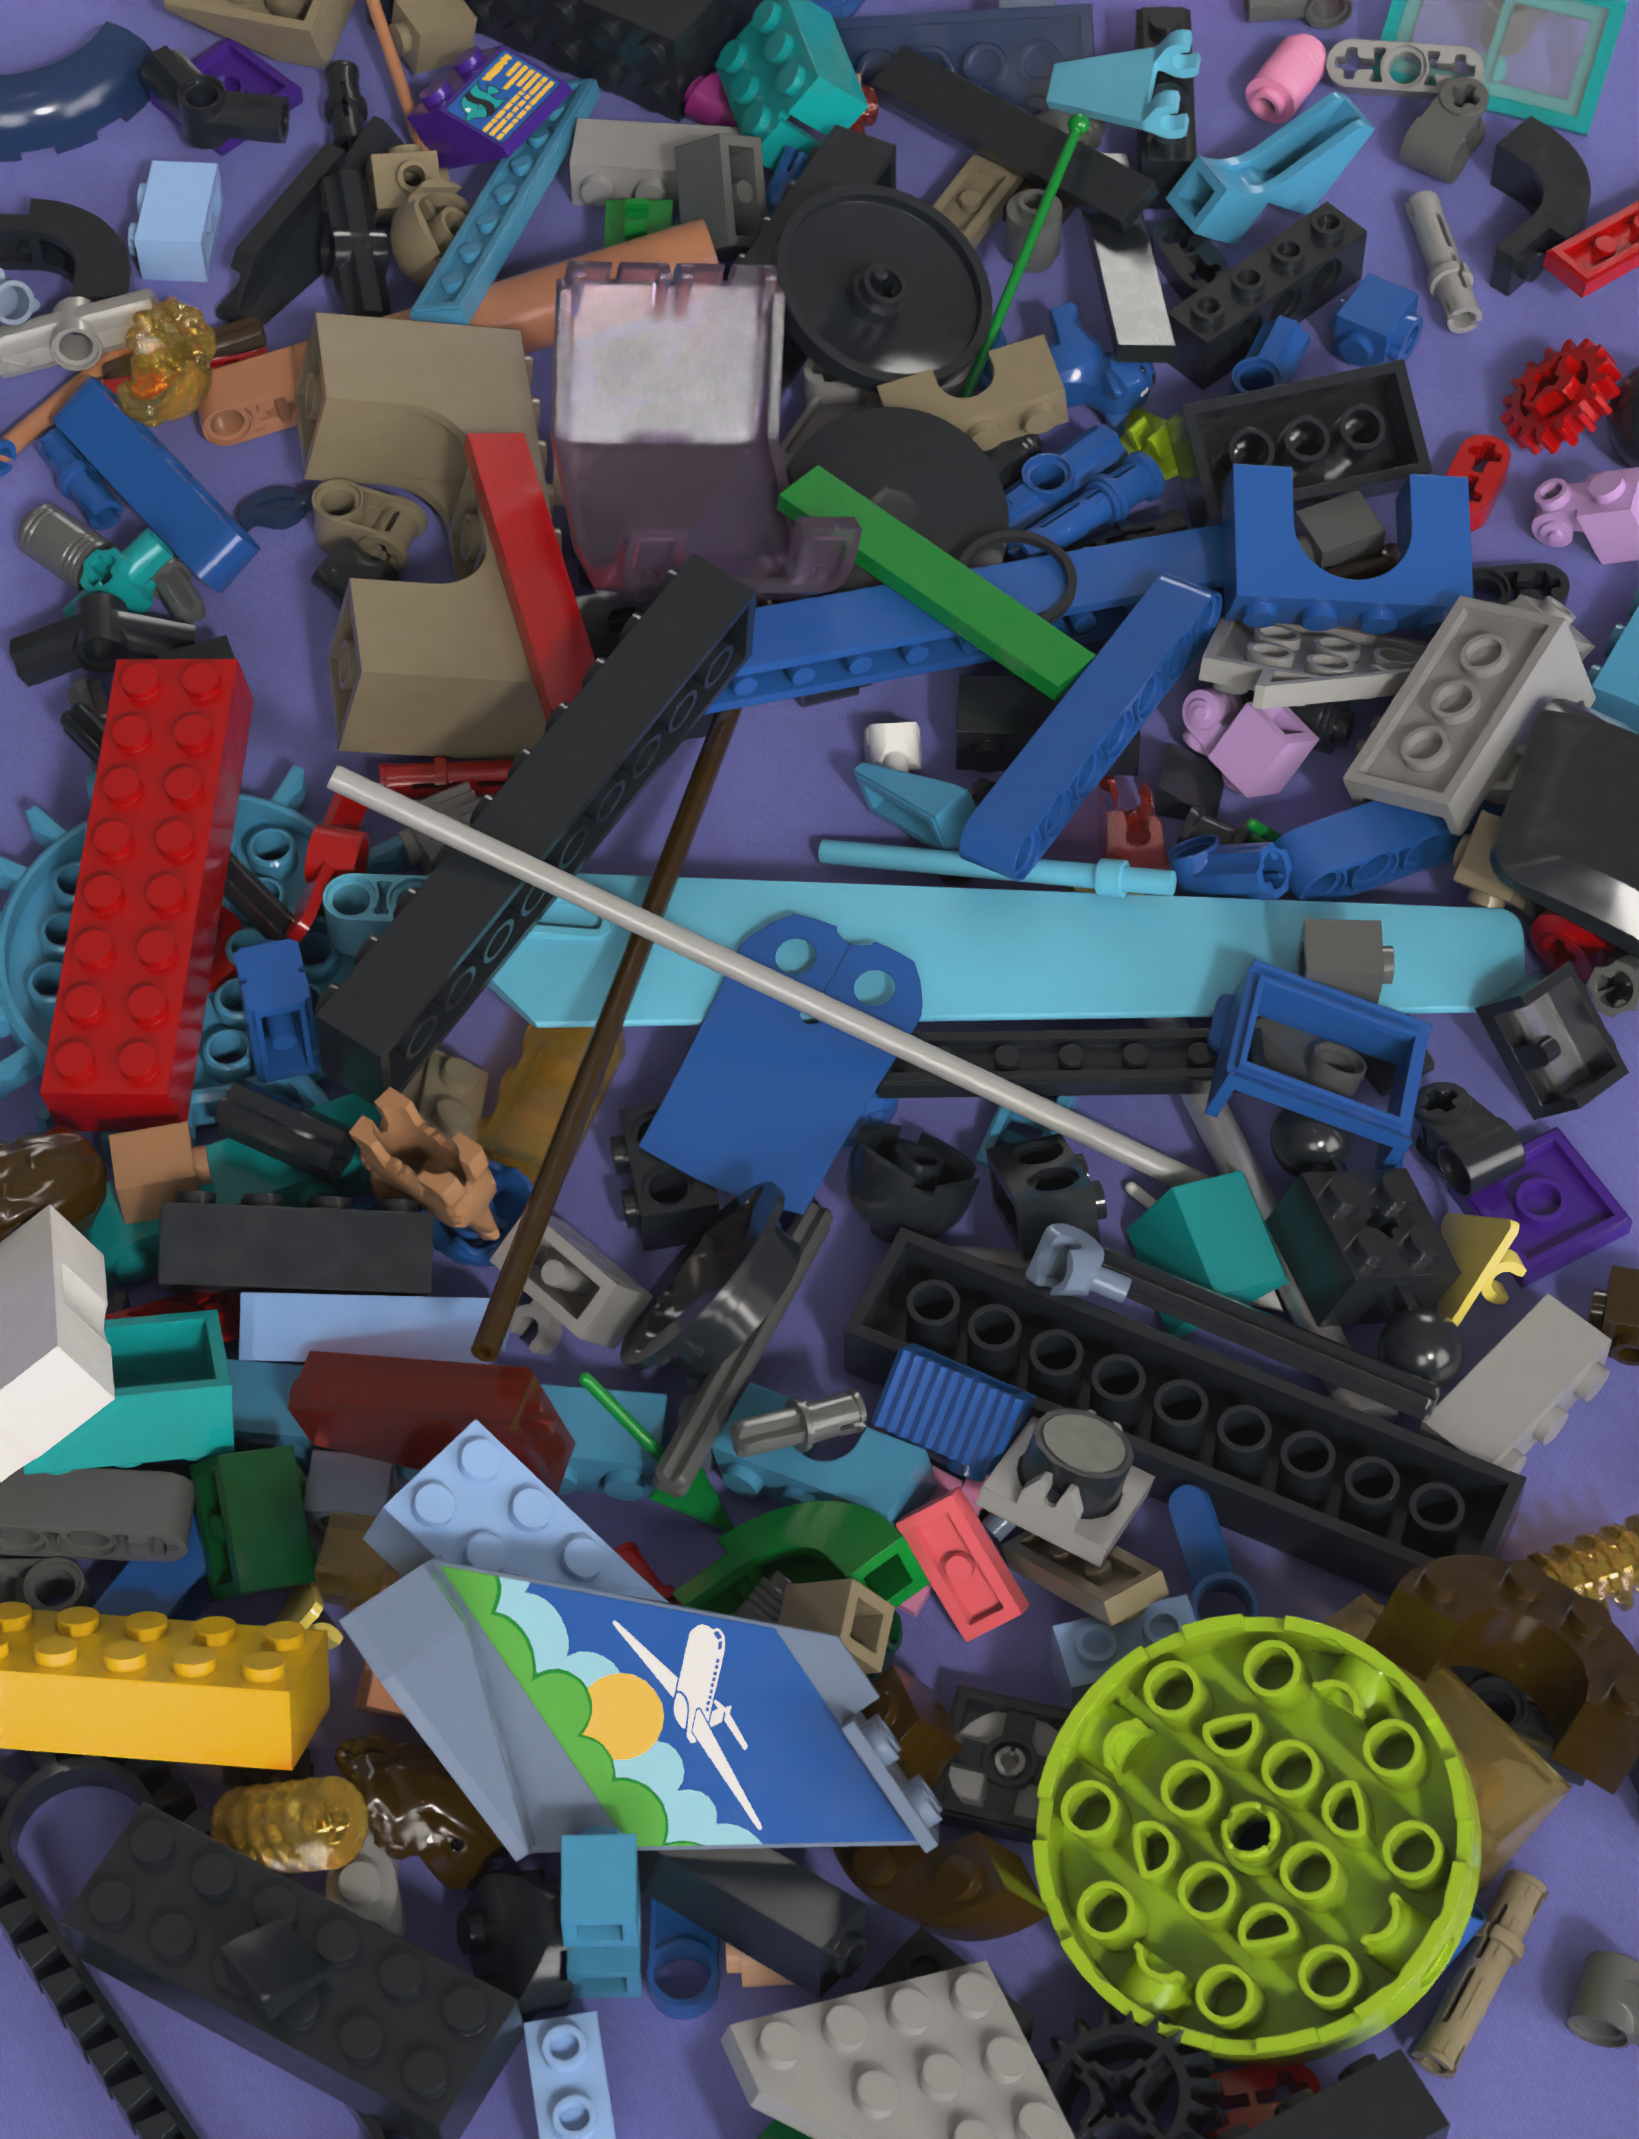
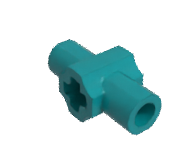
M148 528L122 552L116 547L109 550L97 548L83 562L84 571L79 582L84 589L62 609L64 615L67 618L74 616L75 605L79 599L97 592L118 596L126 603L128 612L143 615L153 605L152 597L156 588V582L151 578L174 557L173 552Z

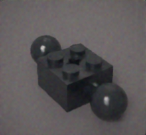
M1283 1108L1276 1117L1271 1129V1148L1278 1164L1297 1179L1265 1222L1317 1326L1329 1327L1387 1323L1378 1340V1359L1435 1382L1442 1389L1460 1371L1465 1353L1464 1342L1456 1324L1444 1313L1433 1309V1307L1459 1277L1461 1271L1406 1168L1348 1170L1346 1163L1353 1151L1354 1133Z

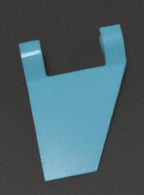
M1185 29L1173 31L1156 47L1054 63L1046 98L1049 109H1058L1070 114L1082 113L1088 118L1144 130L1166 139H1178L1186 136L1189 124L1187 113L1170 115L1178 113L1181 99L1179 92L1176 90L1162 91L1155 95L1153 99L1152 95L1158 71L1178 78H1191L1198 75L1201 63L1199 52L1189 55L1180 54L1190 52L1193 38L1191 31Z

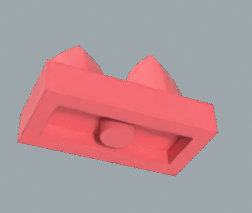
M960 1486L903 1515L895 1524L899 1532L906 1539L927 1579L965 1642L1022 1615L1029 1607V1602Z

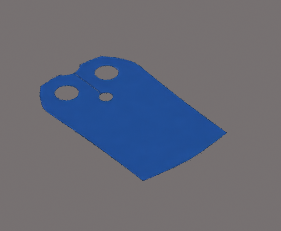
M792 914L767 925L751 935L741 944L737 953L910 1035L921 1018L923 1006L922 990L915 962L876 941L871 945H850L848 941L840 936L835 925L814 918ZM791 939L806 940L816 950L815 964L808 971L801 974H790L781 970L776 963L775 955L782 943ZM871 970L884 971L889 974L895 983L894 995L888 1002L882 1005L871 1006L862 1003L854 992L855 982L861 974ZM725 976L681 1068L638 1147L685 1174L735 1196H739L749 1188L762 1182H773L784 1192L783 1210L804 1215L826 1173L858 1118L896 1059V1056L822 1021L816 1024H806L800 1017V1011Z

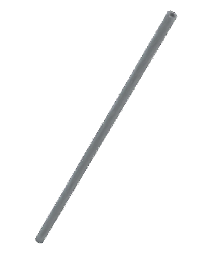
M337 764L329 780L327 789L1167 1185L1175 1187L1212 1178L1199 1170Z

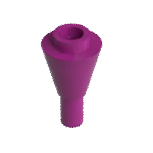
M718 72L711 73L707 77L704 75L697 77L690 84L684 95V101L687 103L685 116L704 125L738 127Z

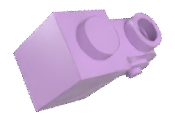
M1639 467L1588 474L1585 482L1567 484L1562 478H1553L1543 482L1536 489L1534 498L1537 502V510L1531 529L1538 541L1547 546L1562 548L1568 546L1572 542L1574 532L1579 531L1585 533L1601 565L1639 560Z
M1215 688L1192 691L1186 697L1182 709L1183 721L1187 727L1182 733L1184 741L1196 752L1208 756L1210 761L1222 772L1221 776L1224 783L1231 790L1246 798L1280 793L1319 741V738L1289 707L1256 709L1252 708L1253 702H1247L1244 706L1240 695L1223 693Z

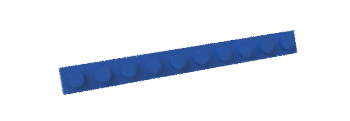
M1222 524L1193 527L1179 532L1151 537H1138L1129 541L1096 547H1083L1066 552L1076 570L1077 587L1075 597L1065 614L1051 623V625L1079 644L1110 639L1154 581L1161 574L1165 573L1219 592L1223 600L1221 618L1224 612ZM1052 555L1033 556L1018 561L970 568L1037 615L1044 614L1054 608L1067 591L1066 574L1062 566ZM886 584L874 587H861L852 591L819 597H805L796 601L755 607L752 655L704 715L994 661V659Z

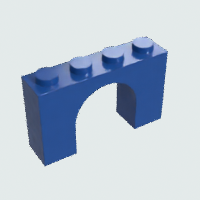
M1232 465L1221 490L1225 620L1242 621L1244 625L1252 628H1266L1277 623L1302 624L1303 628L1311 631H1326L1339 626L1358 627L1363 632L1369 634H1385L1394 630L1419 631L1424 636L1434 637L1460 596L1474 598L1468 477L1409 474L1395 500L1397 565L1381 576L1371 579L1353 580L1338 577L1323 570L1306 555L1299 544L1294 528L1292 467Z

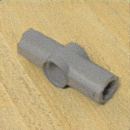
M150 288L96 302L79 296L68 297L59 301L50 314L28 319L19 325L12 326L7 324L0 326V375L3 379L57 365L73 371L86 370L93 367L100 360L101 354L166 338V326L161 305L155 291L152 292ZM78 332L82 333V335H74L70 333Z

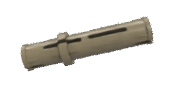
M1515 1869L1506 1872L1503 1878L1504 1881L1486 1913L1487 1922L1470 1940V1946L1459 1968L1444 1992L1418 2045L1414 2047L1411 2056L1415 2057L1414 2061L1433 2075L1445 2079H1452L1458 2071L1457 2067L1482 2019L1486 2015L1488 2007L1509 1967L1517 1966L1526 1952L1523 1940L1542 1903L1546 1901L1549 1892L1545 1891L1547 1889L1546 1886L1528 1873Z

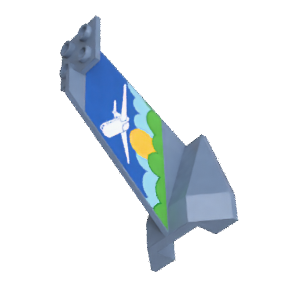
M442 1555L423 1563L338 1620L380 1683L516 1862L529 1853L561 1852V1835H578L580 1830L592 1826H608L620 1830L622 1834H636L637 1851L920 1845L924 1852L928 1853L938 1846L940 1829L938 1822L942 1820L940 1812L943 1809L927 1783L919 1774L908 1781L895 1762L900 1759L898 1752L902 1749L883 1719L878 1714H875L867 1720L861 1712L863 1708L877 1700L880 1695L839 1635L448 1562L444 1560Z

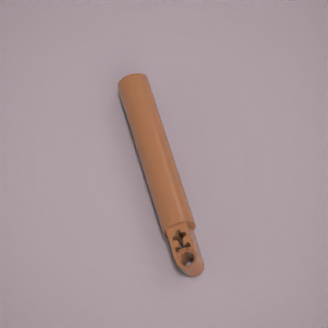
M700 218L493 282L468 326L521 330L524 353L527 355L710 298L715 290L721 291L723 289L724 282L704 219ZM412 308L380 318L411 320L409 312ZM308 340L217 368L201 375L194 383L193 396L205 438L210 443L218 446H232L297 426L294 391Z

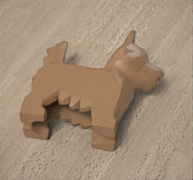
M389 1087L374 1101L376 1109L382 1117L379 1128H377L373 1120L362 1115L348 1132L361 1148L358 1152V1160L370 1173L371 1190L378 1199L417 1200L419 1207L428 1213H434V1217L452 1228H465L469 1226L476 1232L479 1238L497 1240L500 1237V1233L489 1208V1204L497 1192V1184L488 1168L489 1161L483 1147L461 1132H458L450 1140L421 1117L410 1099Z

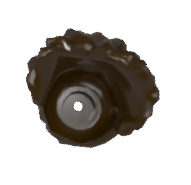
M56 1126L43 1133H24L12 1141L0 1140V1242L49 1204L81 1234L91 1229L107 1197V1170L102 1158L92 1147L88 1139L65 1126Z
M381 1732L369 1736L351 1738L339 1744L335 1750L334 1760L340 1772L356 1791L362 1803V1808L368 1818V1827L374 1836V1844L378 1848L385 1846V1851L389 1858L402 1860L418 1855L436 1879L450 1889L475 1890L479 1881L486 1875L502 1873L505 1861L508 1860L510 1853L430 1747L413 1743H397ZM452 1840H454V1842L459 1846V1848L453 1845Z

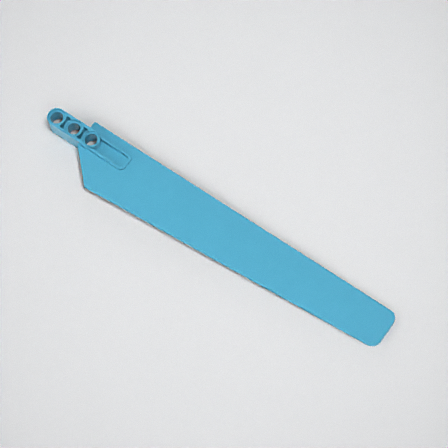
M351 873L332 879L325 887L322 895L328 940L332 947L342 954L356 956L363 943L371 935L377 934L381 936L394 920L393 913L403 894L412 886L419 889L429 876ZM577 873L575 877L641 907L652 876L585 873ZM679 877L664 915V919L734 952H737L741 944L751 935L767 925L792 914L814 918L837 926V932L850 945H871L876 941L915 962L921 981L923 1003L919 1022L1213 1017L1215 1004L1219 996L1222 994H1233L1253 959L1298 975L1297 952L1304 919L1381 920L1383 946H1393L1394 977L1392 984H1382L1378 1004L1403 1014L1477 1013L1475 1008L1500 996L1526 977L1524 935L1521 922L1513 913L1502 908L1127 894L1124 898L1098 896L1096 893ZM557 898L487 986L534 1028L595 1027L631 931L561 898ZM791 939L782 943L775 955L779 968L790 974H801L808 971L815 964L817 957L816 950L812 944L802 939ZM654 943L623 1027L702 1025L725 976ZM871 970L861 974L854 985V992L858 1000L871 1006L882 1005L888 1002L895 991V983L892 977L879 970ZM800 1013L802 1021L806 1024L820 1022L805 1013Z

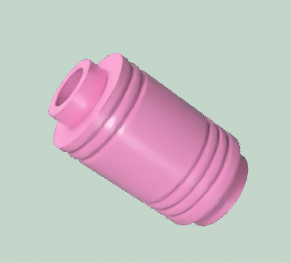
M1305 33L1291 35L1282 40L1246 88V101L1255 115L1273 124L1285 123L1291 119L1327 70V52L1323 44L1314 36Z

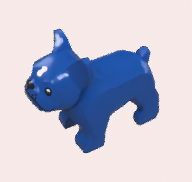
M1074 302L1051 308L1049 310V322L1054 339L1047 344L1065 389L1067 408L1080 405L1095 408L1102 414L1108 427L1116 432L1120 438L1125 434V423L1129 412L1144 405L1148 400L1150 388L1156 381V372L1152 363L1116 362L1114 353L1106 352L1095 337L1082 329L1077 306ZM1001 329L992 350L1007 345L1005 335ZM989 357L979 379L983 391L989 387L993 380Z

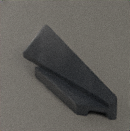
M373 116L347 154H345L344 149L325 143L236 247L230 267L239 272L241 276L237 286L221 304H218L216 310L218 319L231 323L249 316H257L264 326L323 274L321 244L325 228L318 186L322 177L333 175L339 170H356L362 178L366 179L365 168L371 154L388 153L391 147L405 144L384 119Z

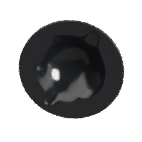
M769 1181L762 1182L737 1196L710 1219L670 1263L649 1292L653 1298L625 1334L620 1358L627 1367L633 1371H641L658 1362L663 1366L670 1362L688 1378H698L725 1361L763 1322L793 1278L802 1252L800 1244L782 1230L781 1224L778 1222L784 1207L785 1195L783 1190L775 1183Z

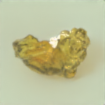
M178 299L167 302H153L151 309L137 311L132 316L133 326L130 327L125 335L126 346L134 351L131 357V381L126 380L117 386L116 392L123 412L139 423L142 422L148 427L156 428L163 422H174L192 415L205 402L213 383L212 378L214 374L213 368L210 365L217 347L215 331L206 324L203 312L200 309L187 303H182Z

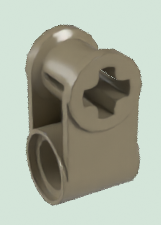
M329 479L319 484L311 497L316 544L322 551L331 554L343 542L352 538L365 552L389 563L398 573L408 563L409 555L407 551L414 538L423 535L429 523L427 514L414 501L404 496L390 495L364 487L348 479Z

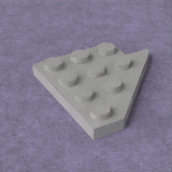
M1223 612L1203 654L1198 680L1211 682L1216 690L1227 694L1241 695L1248 693L1249 690L1255 691L1252 708L1256 709L1305 706L1309 704L1394 696L1402 687L1429 643L1386 634H1369L1360 629L1339 626L1326 631H1311L1303 628L1302 624L1277 623L1266 628H1252L1244 625L1242 621L1225 620Z
M987 1960L730 2024L720 2040L750 2107L813 2139H1076Z

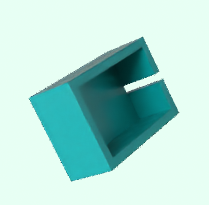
M764 0L756 8L752 20L738 37L729 41L724 46L719 59L715 63L740 134L761 138L763 166L775 172L784 153L785 145L795 148L798 154L799 151L810 155L812 148L817 143H823L822 140L787 121L790 115L828 136L835 125L849 129L869 106L831 13L810 0Z
M206 1310L104 1320L105 1337L111 1346L115 1399L40 1457L24 1465L23 1470L24 1475L36 1473L61 1475L77 1469L107 1466L131 1468L142 1463L178 1459L201 1461L212 1456L234 1453L232 1384L218 1311Z

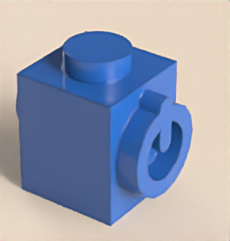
M1368 273L1350 298L1342 297L1332 312L1329 327L1334 330L1332 355L1361 368L1393 360L1404 359L1405 362L1415 349L1422 332L1423 318L1416 315L1419 294Z

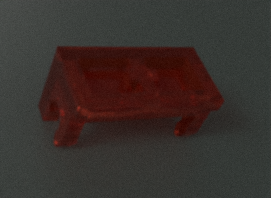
M1104 776L1098 783V844L1102 858L1127 860L1130 867L1170 870L1169 860L1163 843V828L1158 816L1154 813V799L1149 785L1144 781L1140 783L1138 789L1140 803L1138 807L1125 811L1123 807L1119 808L1117 805L1119 792L1115 776Z

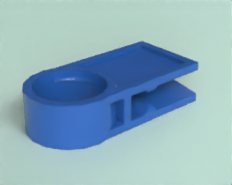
M651 1898L649 1961L646 1970L650 1999L657 2010L669 2018L679 2020L697 2018L709 2011L718 1997L720 1989V1938ZM675 1960H694L707 1969L711 1976L710 1981L703 1992L692 1998H672L663 1993L656 1984L657 1976L664 1966Z

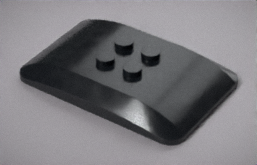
M1554 699L1547 702L1541 709L1533 725L1490 850L1489 860L1492 870L1499 880L1509 888L1639 958V730L1574 701Z

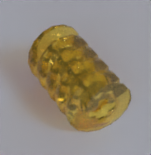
M1639 1514L1625 1518L1623 1525L1615 1522L1601 1527L1598 1535L1592 1532L1584 1533L1577 1536L1573 1544L1563 1541L1553 1545L1549 1554L1539 1550L1527 1555L1525 1560L1536 1564L1547 1576L1566 1585L1582 1597L1592 1598L1600 1602L1608 1611L1607 1597L1609 1596L1622 1612L1631 1610L1634 1605L1631 1588L1635 1587L1639 1593Z
M324 1776L323 1778H306L304 1780H288L286 1782L234 1787L223 1793L215 1804L210 1821L212 1838L280 1874L333 1870L350 1863L362 1849L368 1833L369 1813L363 1796L353 1783L340 1776Z

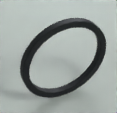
M1002 530L982 536L966 548L959 559V562L966 567L980 551L995 544L1018 542L1041 548L1052 555L1062 566L1067 578V591L1054 608L1038 616L1051 624L1064 615L1072 604L1077 587L1076 570L1068 554L1052 540L1029 531Z

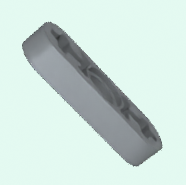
M1346 39L1337 43L1330 50L1326 60V68L1332 84L1338 90L1347 94L1434 100L1442 87L1452 80V77L1444 74H1435L1437 84L1435 86L1428 85L1431 78L1430 58H1438L1437 68L1442 71H1453L1457 67V62L1464 61L1467 63L1468 71L1475 73L1474 76H1468V78L1476 79L1482 84L1485 83V69L1480 55L1475 50L1466 46ZM1357 54L1360 64L1377 66L1375 56L1383 55L1380 64L1382 82H1374V71L1369 69L1356 70L1354 78L1347 79L1344 70L1339 68L1338 64L1347 63L1349 55ZM1403 56L1414 57L1421 63L1420 75L1415 81L1408 84L1397 83L1390 76L1392 64Z

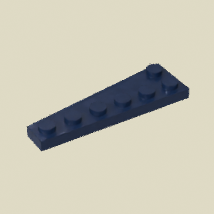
M1092 3L833 18L860 86L867 89H872L871 81L905 45L1013 105L1049 109L1046 98L1054 63L1095 57Z

